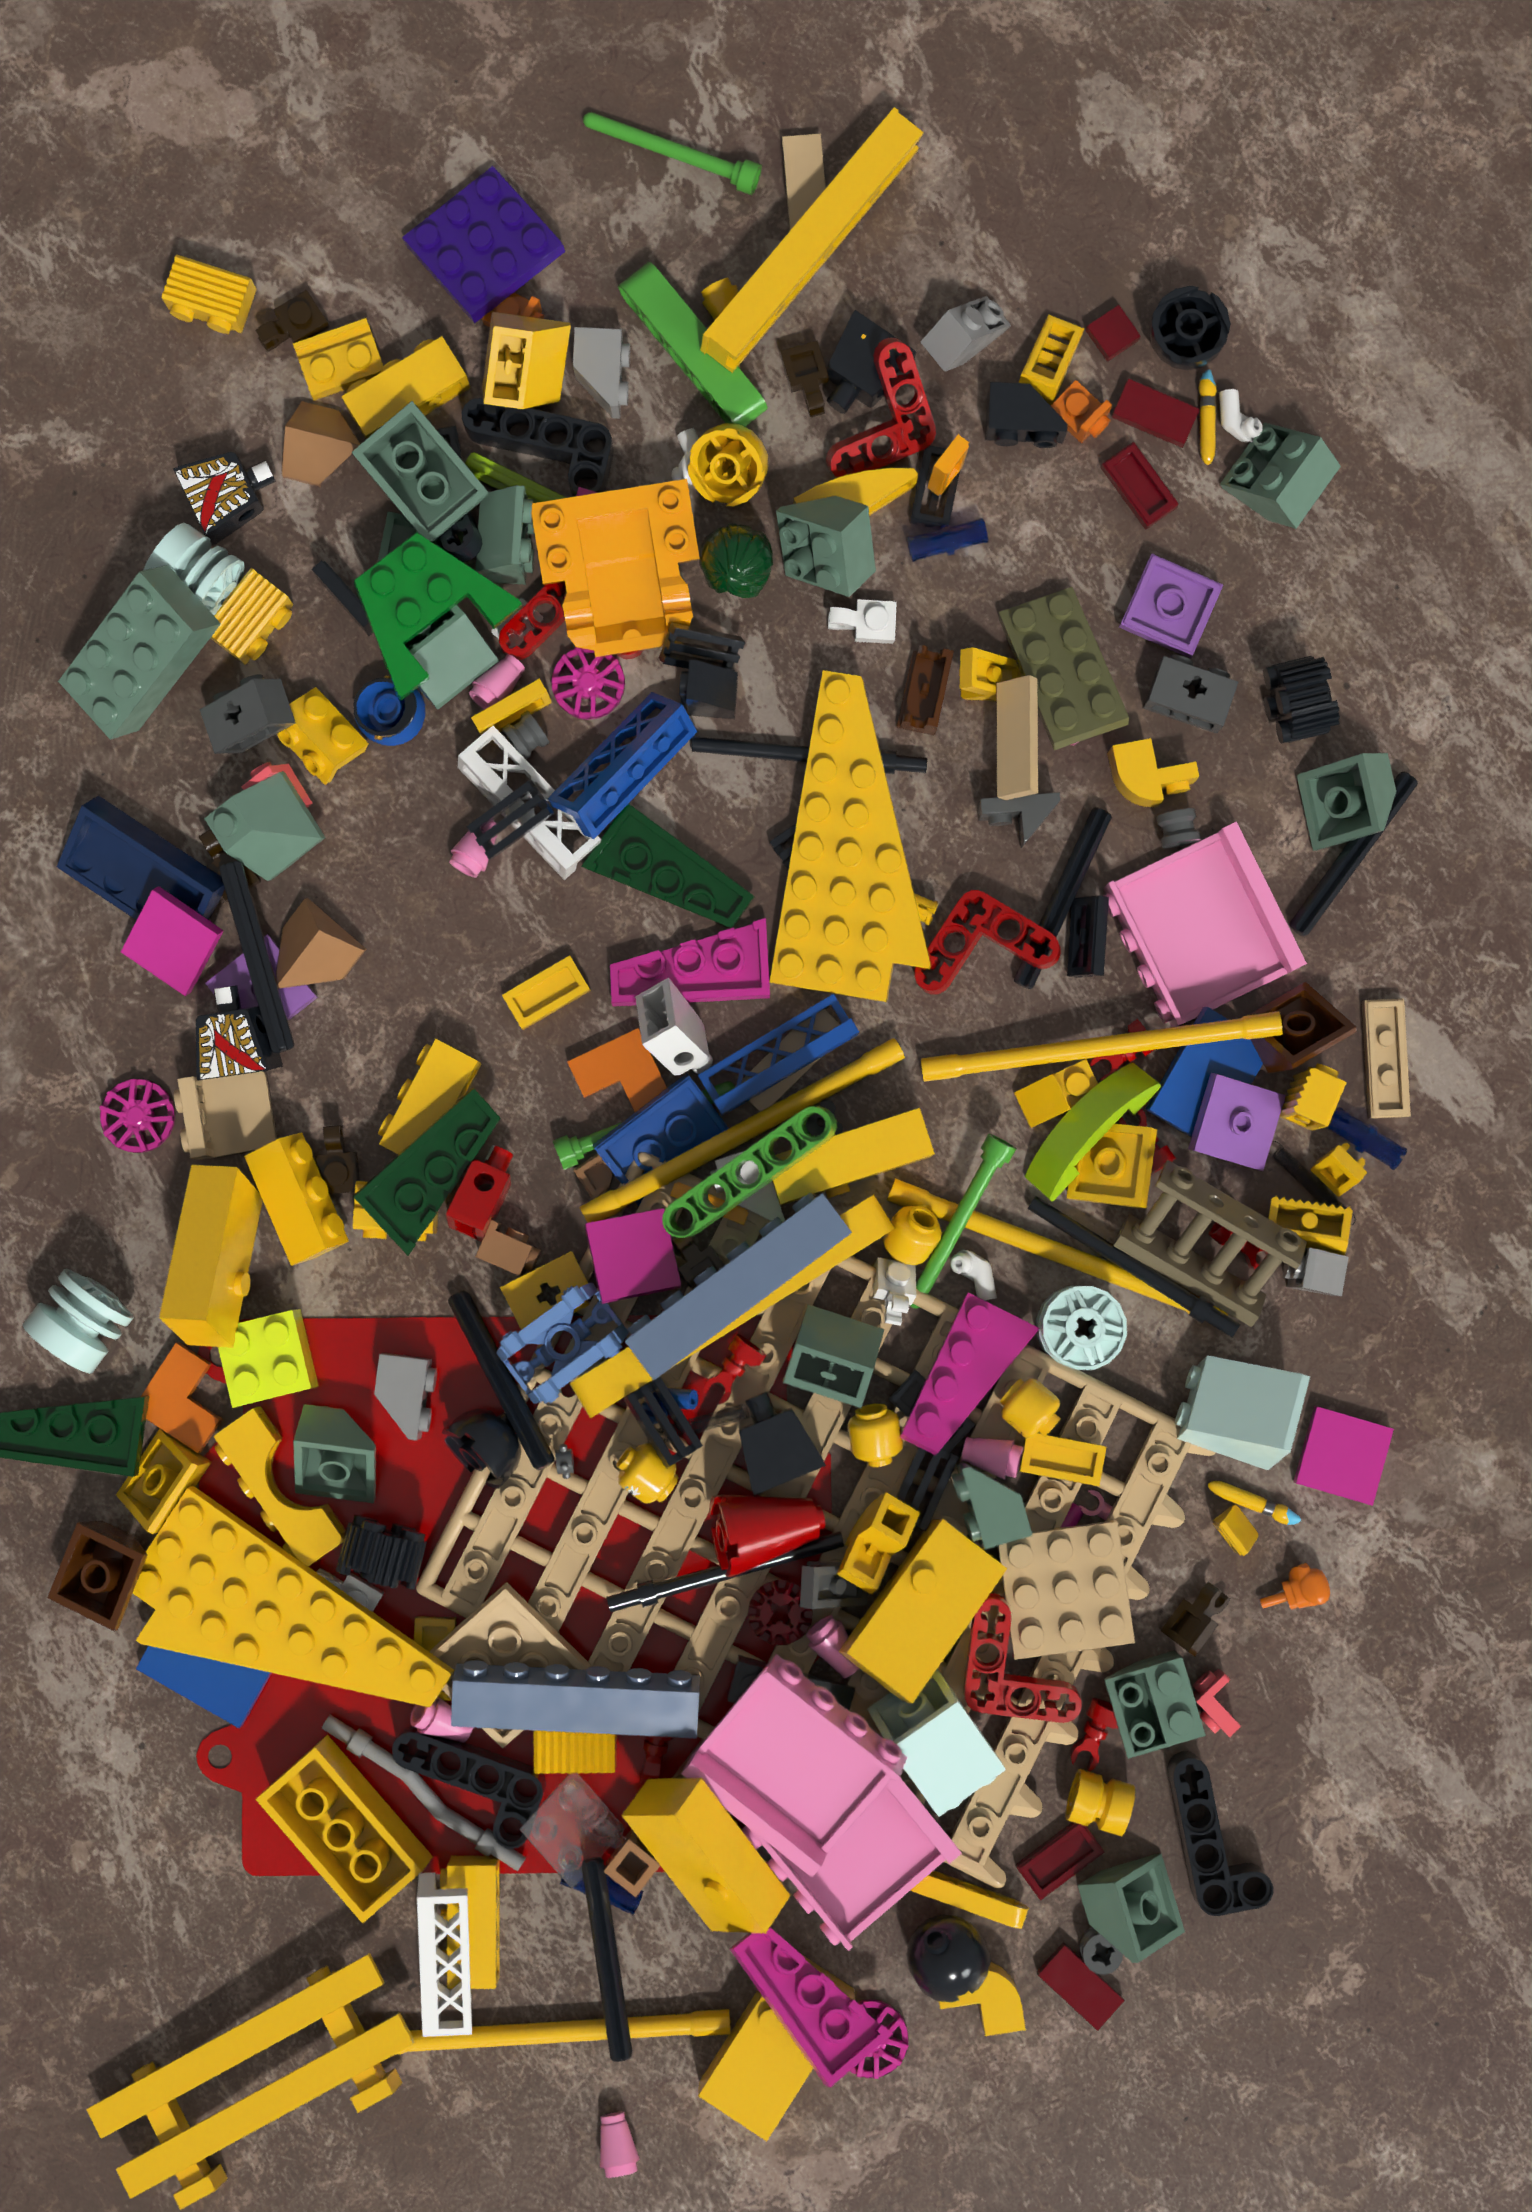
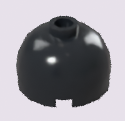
M1186 286L1174 289L1161 299L1152 315L1150 338L1154 351L1162 361L1173 368L1192 370L1202 368L1218 356L1227 342L1231 323L1226 306L1214 293L1211 292L1209 295L1205 291L1198 290L1199 287Z
M474 1409L461 1414L442 1431V1434L448 1435L444 1440L446 1445L470 1472L474 1469L483 1471L487 1467L491 1471L485 1484L494 1489L500 1488L518 1467L521 1458V1443L504 1412L496 1415L490 1410Z
M954 1915L935 1916L919 1925L910 1938L906 1954L910 1974L925 1995L942 2002H955L959 2000L958 1996L964 1995L968 1991L972 1994L978 1990L988 1975L991 1962L986 1942L976 1927L965 1919Z

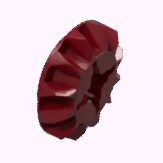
M773 1580L756 1590L748 1607L749 1622L756 1636L770 1645L786 1646L803 1638L812 1623L813 1609L800 1607L801 1587L787 1580ZM769 1599L780 1607L789 1604L792 1600L794 1601L791 1609L788 1611L790 1622L793 1624L791 1627L782 1620L767 1625L773 1615L771 1604L768 1602Z

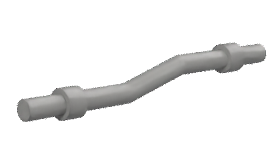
M329 1715L322 1729L347 1744L346 1749L359 1758L364 1755L400 1778L435 1819L476 1844L475 1849L487 1857L493 1855L516 1871L520 1869L526 1857L514 1849L504 1848L499 1845L494 1839L493 1830L487 1828L485 1831L447 1807L418 1773L398 1765L393 1759L392 1753L372 1741L373 1736L360 1728L356 1731L334 1716Z

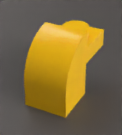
M1151 738L1113 745L1107 753L1116 788L1127 800L1139 806L1158 807L1164 800L1162 790L1166 789L1167 795L1189 791L1190 784H1193L1199 778L1197 762L1157 769Z
M887 1492L875 1499L865 1509L851 1530L845 1542L848 1548L837 1571V1575L869 1594L877 1591L892 1555L906 1547L920 1512Z
M990 1962L988 1975L984 1982L974 1993L971 1994L968 1991L964 1995L958 1996L959 2000L955 2002L938 2001L940 2009L979 2004L985 2036L1026 2030L1022 2003L1016 1985L1011 1976L1002 1967L993 1962Z

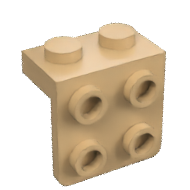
M264 1071L199 1081L194 1076L177 1079L179 1089L174 1090V1101L178 1113H183L185 1128L180 1130L183 1150L185 1153L190 1152V1158L204 1160L255 1151L277 1139L267 1075Z

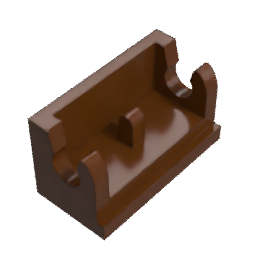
M920 645L917 651L913 650L897 728L935 736L954 650L943 648L940 652H932L927 650L928 647L926 645Z

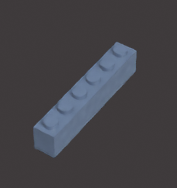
M811 1192L791 1206L795 1211L793 1216L783 1223L779 1217L772 1220L759 1230L763 1237L751 1247L744 1241L726 1255L730 1261L719 1271H716L712 1265L693 1279L697 1285L695 1289L685 1296L680 1290L660 1304L664 1312L652 1321L646 1314L627 1329L631 1336L625 1340L626 1344L653 1380L657 1379L852 1233L823 1193L817 1198Z
M471 1660L464 1664H456L452 1683L451 1726L697 1738L700 1675H691V1673L683 1670H674L668 1674L651 1673L642 1668L630 1669L627 1672L610 1671L608 1668L601 1666L589 1667L586 1670L569 1669L567 1666L560 1664L540 1668L528 1667L520 1662L499 1666L487 1665V1663L479 1660Z

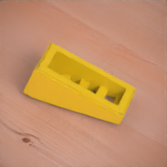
M1048 314L1022 371L1019 383L1030 384L1049 405H1052L1083 335L1084 328ZM1053 334L1070 341V343L1067 345L1048 336ZM1043 348L1063 355V358L1046 352L1043 350ZM1038 362L1057 371L1053 372L1036 364Z

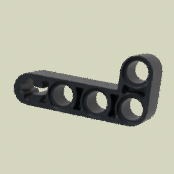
M483 398L472 399L464 405L461 418L466 433L473 442L571 464L568 482L573 497L577 495L578 487L576 485L578 481L584 477H592L597 481L596 486L590 489L591 491L598 493L606 491L614 448L611 434L604 425L531 408L517 409L484 404ZM481 416H486L488 421H482L481 426L476 427L474 422H479ZM517 423H524L529 426L528 431L521 436H514L509 431ZM496 426L500 427V432H497ZM561 431L567 435L566 440L560 444L549 443L547 439L551 433ZM591 440H601L606 445L601 451L592 453L585 449L587 443Z
M414 1726L407 1727L399 1734L392 1747L393 1759L398 1765L500 1802L501 1805L493 1826L494 1839L499 1845L508 1849L518 1848L525 1843L545 1792L546 1781L542 1773L535 1774L534 1767L466 1742L461 1743L459 1741L420 1734ZM410 1739L418 1741L417 1748L419 1750L415 1755L408 1754L409 1747L406 1744ZM433 1745L437 1746L438 1748L431 1757V1762H427L426 1759L430 1754L428 1753ZM447 1751L457 1754L461 1761L460 1767L454 1770L445 1768L441 1763V1754ZM484 1765L493 1766L498 1771L499 1780L494 1783L482 1781L479 1777L478 1769ZM521 1779H530L535 1783L537 1793L530 1797L522 1796L517 1791L516 1782ZM510 1817L520 1820L523 1825V1832L518 1835L508 1834L503 1829L502 1821Z
M1189 1751L1176 1753L1169 1760L1167 1773L1191 1893L1195 1901L1206 1914L1211 1916H1222L1266 1906L1273 1896V1884L1265 1872L1253 1863L1228 1866L1207 1766L1194 1753ZM1189 1764L1195 1769L1191 1773L1192 1786L1197 1791H1190L1188 1782L1180 1775L1186 1772L1185 1766ZM1195 1804L1205 1805V1815L1201 1820L1196 1822L1187 1820V1812L1191 1806ZM1204 1844L1212 1845L1213 1854L1209 1860L1204 1862L1195 1860L1196 1850ZM1248 1878H1260L1261 1885L1256 1892L1252 1894L1243 1892L1244 1882ZM1208 1886H1221V1894L1217 1900L1212 1902L1203 1900V1893Z

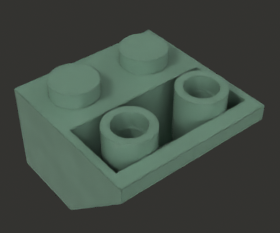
M1264 422L1261 434L1253 438V441L1248 444L1220 485L1225 491L1268 521L1297 529L1341 465L1321 437Z
M516 485L489 492V495L480 502L478 530L482 537V548L476 556L475 571L493 583L526 585L527 573H533L535 553L534 549H531V538H529V534H535L532 521V503H534V500L528 499L524 486Z
M831 496L782 506L776 511L786 576L850 597L876 571L869 508L867 505L842 497Z
M455 605L405 644L406 648L429 675V680L419 686L418 689L437 710L499 662L458 605Z
M808 1304L783 1383L862 1408L875 1367L884 1329Z
M964 1461L956 1463L958 1473L951 1476L958 1499L960 1498L961 1502L967 1501L969 1513L963 1514L968 1535L972 1538L973 1542L978 1540L984 1549L1033 1536L1023 1500L1019 1493Z
M1175 1650L1137 1661L1104 1678L1128 1759L1206 1736L1183 1657Z

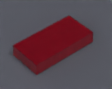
M1128 378L1111 418L1183 448L1200 409Z
M1134 442L1102 463L1101 470L1145 530L1178 507L1179 503Z
M1071 1822L1015 1864V1866L1041 1901L1105 1852L1086 1826Z
M1064 1942L1037 1971V1975L1097 2031L1125 2001L1099 1974L1091 1971L1084 1963V1960Z

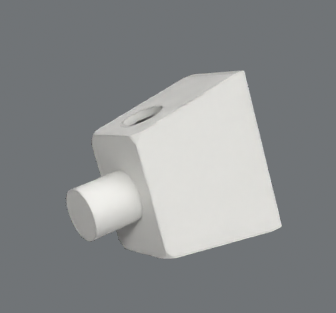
M669 978L635 996L642 1045L674 1075H681L690 1069L694 1073L700 1074L710 1068L713 1058L708 1051L704 1024Z

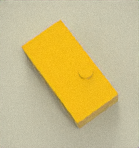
M918 1108L833 1136L828 1142L772 1181L780 1206L801 1200L810 1192L812 1195L826 1192L827 1198H832L850 1192L848 1185L850 1183L933 1156L935 1153L921 1110ZM792 1149L775 1156L784 1161L790 1157Z
M191 1165L159 1319L187 1345L233 1348L235 1332L237 1331L243 1297L247 1296L250 1289V1276L248 1272L263 1202L260 1193L238 1167Z
M944 1519L932 1520L927 1530L923 1532L838 1652L901 1701L913 1703L1007 1568Z
M328 1735L285 1771L256 1799L362 1924L417 1877L433 1857Z
M702 1778L648 1779L622 1814L628 1825L711 1931L766 1934L791 1896Z
M805 1957L806 1961L835 1983L834 1985L850 1999L855 2000L854 1988ZM759 1990L756 1991L733 2027L731 2034L728 2035L700 2079L698 2097L767 2142L813 2070V2067Z

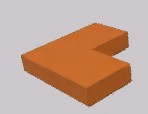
M639 1028L567 1061L584 1098L621 1082L634 1112H636L667 1089L651 1053L642 1045Z
M176 1342L141 1397L149 1396L146 1417L148 1421L196 1453H201L223 1420L191 1398V1395L212 1363L182 1343Z

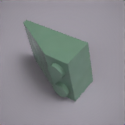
M413 401L351 452L416 531L431 542H434L489 495L486 488Z

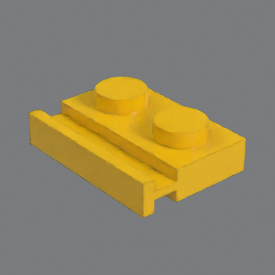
M366 318L293 343L314 401L346 390L353 383L361 379L368 381L378 375L383 367Z

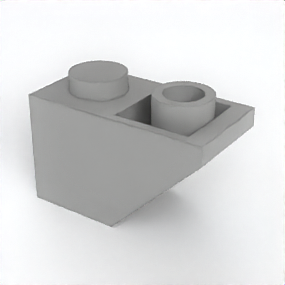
M985 296L949 309L920 343L943 371L946 372L965 364L1007 331L1011 325L1004 317L1001 307Z
M575 327L573 352L575 379L612 418H620L621 405L628 406L629 383L628 381H622V367H630V343L623 342L622 329Z
M1305 1248L1301 1264L1297 1269L1284 1263L1283 1278L1288 1279V1288L1331 1296H1342L1349 1257L1319 1249Z
M390 1353L379 1354L374 1395L406 1437L410 1440H418L422 1438V1431L429 1432L432 1408H426L428 1392H434L437 1368H431L432 1359Z

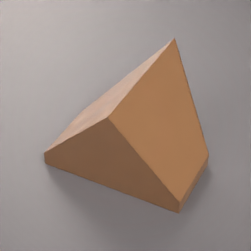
M303 401L299 404L285 425L282 462L283 478L321 487V483L352 455L351 452L360 445V442L339 410Z
M305 898L282 928L276 971L278 988L342 980L367 949L309 898Z

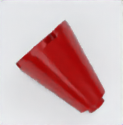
M716 1495L710 1499V1516L717 1514L718 1517L716 1527L711 1528L714 1548L721 1569H727L726 1577L737 1576L819 1538L820 1530L825 1529L823 1509L820 1505L815 1506L811 1498Z

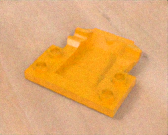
M687 479L532 503V521L543 585L565 581L567 594L562 606L567 636L575 647L593 650L595 657L663 647L671 622L690 626L693 613L688 584L680 576L678 563L700 560Z

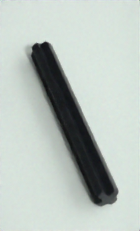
M1400 772L1394 779L1396 794L1385 829L1418 785V781L1407 772ZM1384 831L1348 842L1289 923L1290 928L1301 936H1306L1311 932Z
M1094 807L1091 810L1039 923V926L1051 932L1055 937H1057L1112 818L1109 812L1101 808ZM1031 940L1030 946L1036 951L1035 958L1039 959L1043 954L1049 955L1051 951L1048 946L1049 941H1045L1044 944L1040 945ZM1022 960L1014 977V982L1024 988L1032 989L1042 969L1036 968Z
M240 861L228 862L220 866L219 871L270 1048L273 1053L286 1052L294 1048L295 1043L243 864Z
M464 1290L457 1292L448 1299V1303L533 1468L541 1470L550 1466L555 1461V1458L509 1369L497 1355L498 1348L468 1292Z
M593 1857L583 1860L582 1873L610 2059L614 2062L629 2060L632 2057L633 2051L606 1873H604V1860L601 1857Z

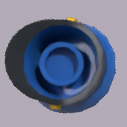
M390 676L376 678L365 683L357 692L353 703L355 721L360 731L368 739L381 745L396 746L410 741L419 733L425 720V703L420 692L416 689L400 701L395 693Z

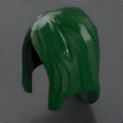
M733 523L728 524L727 528L723 526L714 530L704 538L699 551V566L703 571L708 586L714 589L716 593L729 592L741 598H753L759 595L770 577L773 566V553L769 539L764 532L752 530L747 525Z

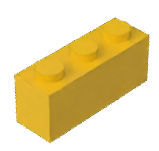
M443 336L436 340L428 339L421 342L414 349V353L403 360L394 359L381 368L378 375L368 381L366 379L356 381L347 389V393L341 397L350 415L365 439H367L411 401L414 402L425 416L471 387L467 375Z
M435 1039L432 1046L426 1044L417 1058L416 1065L420 1066V1069L414 1080L412 1081L408 1078L397 1096V1100L401 1101L395 1115L389 1113L379 1129L378 1135L382 1136L379 1145L399 1155L467 1093L482 1065L479 1061L438 1039Z
M302 1132L278 1138L244 1156L291 1266L315 1259L349 1242L344 1230L343 1221L336 1212L328 1193L327 1184L320 1175L313 1158L312 1149L306 1142Z
M451 1856L447 1869H441L440 1889L468 1888L471 1989H496L500 1978V1860L494 1856ZM447 1903V1909H441L440 1916L449 1921L459 1912V1903ZM458 1924V1925L456 1926V1928H457L459 1931H460V1924ZM447 1934V1950L442 1951L450 1956L461 1944ZM451 1970L443 1974L447 1975V1989H453L462 1981Z

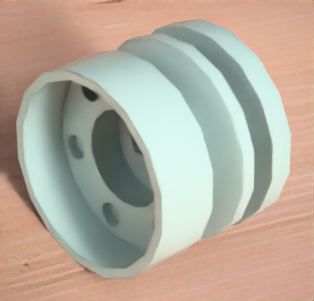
M181 523L163 537L143 569L148 570L169 565L207 609L215 615L222 606V603L242 580L245 565L244 561L238 557L228 555V551L223 547L216 546L211 549L210 538L191 525Z
M64 1269L58 1279L66 1289L53 1285L48 1290L51 1297L59 1304L58 1309L44 1303H39L23 1323V1328L35 1341L70 1366L91 1374L109 1352L97 1336L101 1334L115 1340L118 1339L122 1333L113 1322L126 1327L133 1320L134 1316L119 1301V1298L105 1286L92 1278L84 1277L69 1269Z
M1066 1286L1053 1292L1042 1303L1036 1318V1327L1040 1328L1036 1336L1042 1350L1057 1363L1076 1370H1095L1109 1364L1121 1352L1127 1337V1319L1120 1303L1108 1292L1094 1286ZM1078 1318L1084 1321L1091 1320L1092 1325L1088 1328L1090 1333L1088 1337L1081 1334L1075 1335L1074 1331L1079 1327L1076 1322Z

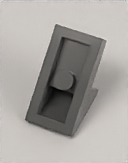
M1060 792L1032 794L1009 800H1003L998 797L980 799L977 805L979 821L988 820L989 826H1003L1012 824V818H1018L1020 848H1022L1058 805Z
M808 1561L806 1566H802L800 1607L821 1609L867 1605L868 1593L837 1575L841 1562Z

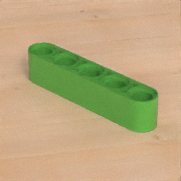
M648 261L618 285L619 292L626 303L725 423L740 424L746 427L768 409L761 394L739 367L731 373L707 353L704 354L700 351L703 334L707 328L651 262Z
M807 1107L671 1203L665 1209L662 1216L665 1230L676 1238L691 1237L700 1233L828 1142L834 1136L837 1129V1121L834 1114L823 1107ZM815 1113L820 1114L826 1122L824 1132L818 1137L812 1136L806 1126L808 1118ZM781 1137L787 1138L792 1145V1153L784 1161L778 1159L774 1153V1144ZM749 1160L754 1162L759 1169L758 1179L752 1184L745 1182L741 1176L742 1165ZM715 1184L720 1185L726 1193L725 1202L720 1207L713 1206L708 1199V1192ZM681 1208L688 1209L693 1216L692 1226L686 1231L681 1229L676 1223V1214Z

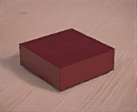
M1117 305L1089 324L1085 330L1107 362L1138 342L1141 337L1120 305Z

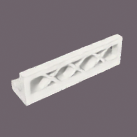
M494 726L490 727L458 755L457 767L494 806L513 792L507 785V772L524 773L542 791L541 794L546 801H549L548 798L555 791ZM493 740L504 751L503 764L486 763L477 752ZM508 757H509L516 765H510V764H508ZM495 771L503 772V780ZM528 793L501 814L507 817L524 804L522 800H530L532 798L531 794ZM534 808L515 821L512 826L517 829L534 817ZM561 810L557 811V821H544L523 836L564 880L576 870L577 863L601 842L599 836L595 839L585 836L573 816ZM562 814H563L570 822H562ZM548 828L557 829V837ZM562 829L578 830L588 841L572 854L561 842Z
M435 1872L419 1873L417 1910L423 2037L472 2035L468 1888L436 1889ZM459 1903V1912L447 1921L437 1913V1904ZM458 1924H460V1931L456 1928ZM447 1934L461 1944L450 1956L438 1948V1943ZM448 1970H451L462 1979L451 1991L439 1982V1978ZM451 2004L463 2013V2020L440 2021V2013Z

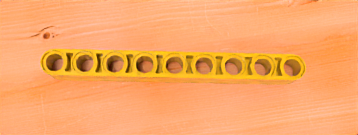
M875 1195L870 1196L840 1215L852 1233L677 1364L894 1230L895 1227ZM627 1347L569 1385L588 1416L592 1418L653 1379L632 1350Z

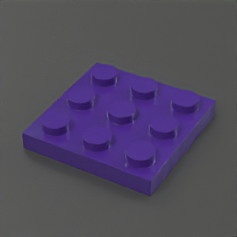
M494 166L490 167L402 237L408 249L474 324L566 252L563 243Z

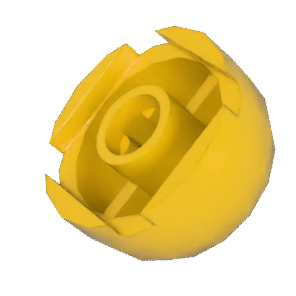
M723 423L708 429L692 445L690 451L688 474L694 488L705 499L711 502L717 500L721 503H727L726 506H736L747 502L762 487L768 471V454L762 440L752 430L740 424Z

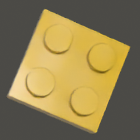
M1114 1124L1074 1166L1080 1174L1068 1185L1067 1198L1077 1201L1146 1208L1157 1129Z

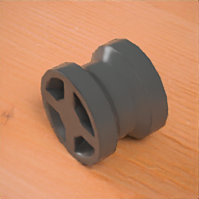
M528 710L521 715L520 721L516 724H507L502 728L510 743L525 759L531 756V751L536 747H545L550 743Z
M1194 808L1174 810L1156 816L1157 825L1162 827L1164 835L1161 839L1162 848L1180 847L1201 840L1200 832L1194 827L1193 821L1197 817Z
M1093 1927L1083 1933L1079 1942V1950L1084 1963L1091 1971L1096 1974L1106 1975L1119 1968L1123 1959V1954Z

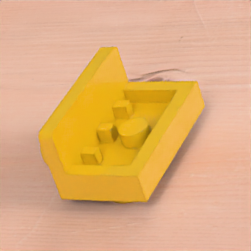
M317 687L289 704L296 723L277 733L279 740L286 747L291 748L303 761L308 772L317 776L325 785L332 781L338 769L365 752L369 744Z

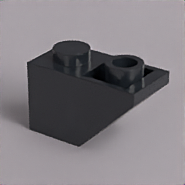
M990 382L987 393L985 440L995 441L994 443L999 446H1015L1018 442H1034L1033 445L1036 447L1052 448L1057 446V443L1063 444L1068 424L1030 384Z
M689 660V671H681L679 695H681L680 703L687 704L688 715L735 719L738 672L699 660Z

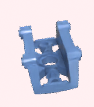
M592 1282L580 1288L577 1285L574 1288L573 1286L569 1287L563 1292L562 1300L520 1332L515 1330L512 1333L510 1331L502 1337L501 1346L496 1353L527 1393L533 1404L541 1403L542 1401L545 1404L553 1402L559 1397L560 1389L602 1357L607 1359L610 1356L612 1358L620 1352L619 1349L622 1347L620 1343L623 1342L629 1332L608 1303L601 1304L599 1291ZM595 1294L599 1301L592 1310V1316L585 1321L578 1318L571 1324L575 1308ZM614 1320L618 1325L616 1329L599 1341L584 1340L592 1334L589 1328L596 1323L605 1324ZM567 1331L573 1335L575 1345L571 1352L560 1354L553 1349L552 1338L556 1332ZM527 1344L542 1345L535 1350L537 1356L530 1362L520 1361L512 1364L508 1359ZM555 1361L551 1377L531 1390L527 1384L534 1376L535 1368L542 1363L547 1367Z

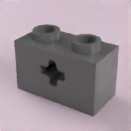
M1171 655L1169 658L1164 656L1157 666L1143 709L1217 734L1225 724L1239 682L1230 679L1231 675L1224 670L1208 668L1206 671L1192 666L1193 661L1186 657ZM1189 684L1196 686L1195 693L1197 696L1194 699L1188 697L1189 690L1186 688Z
M261 674L248 676L240 681V687L217 693L213 696L214 701L200 709L214 754L242 753L296 723L281 679H264Z

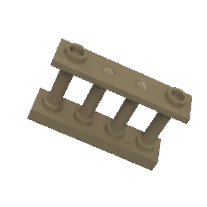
M1167 1160L1155 1186L1163 1191L1143 1220L1131 1214L1128 1215L1120 1228L1114 1247L1200 1297L1202 1295L1215 1303L1214 1306L1252 1327L1260 1317L1267 1295L1260 1290L1281 1262L1288 1264L1294 1269L1300 1266L1307 1241L1300 1238L1294 1231L1281 1227L1196 1177L1189 1169ZM1179 1200L1198 1211V1213L1180 1238L1175 1241L1158 1231L1157 1227L1175 1202ZM1213 1220L1233 1233L1215 1258L1209 1261L1191 1249ZM1249 1241L1268 1254L1249 1279L1243 1281L1226 1271V1269L1245 1243Z

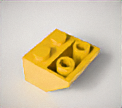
M492 312L482 385L484 404L527 409L560 402L571 324L568 322Z

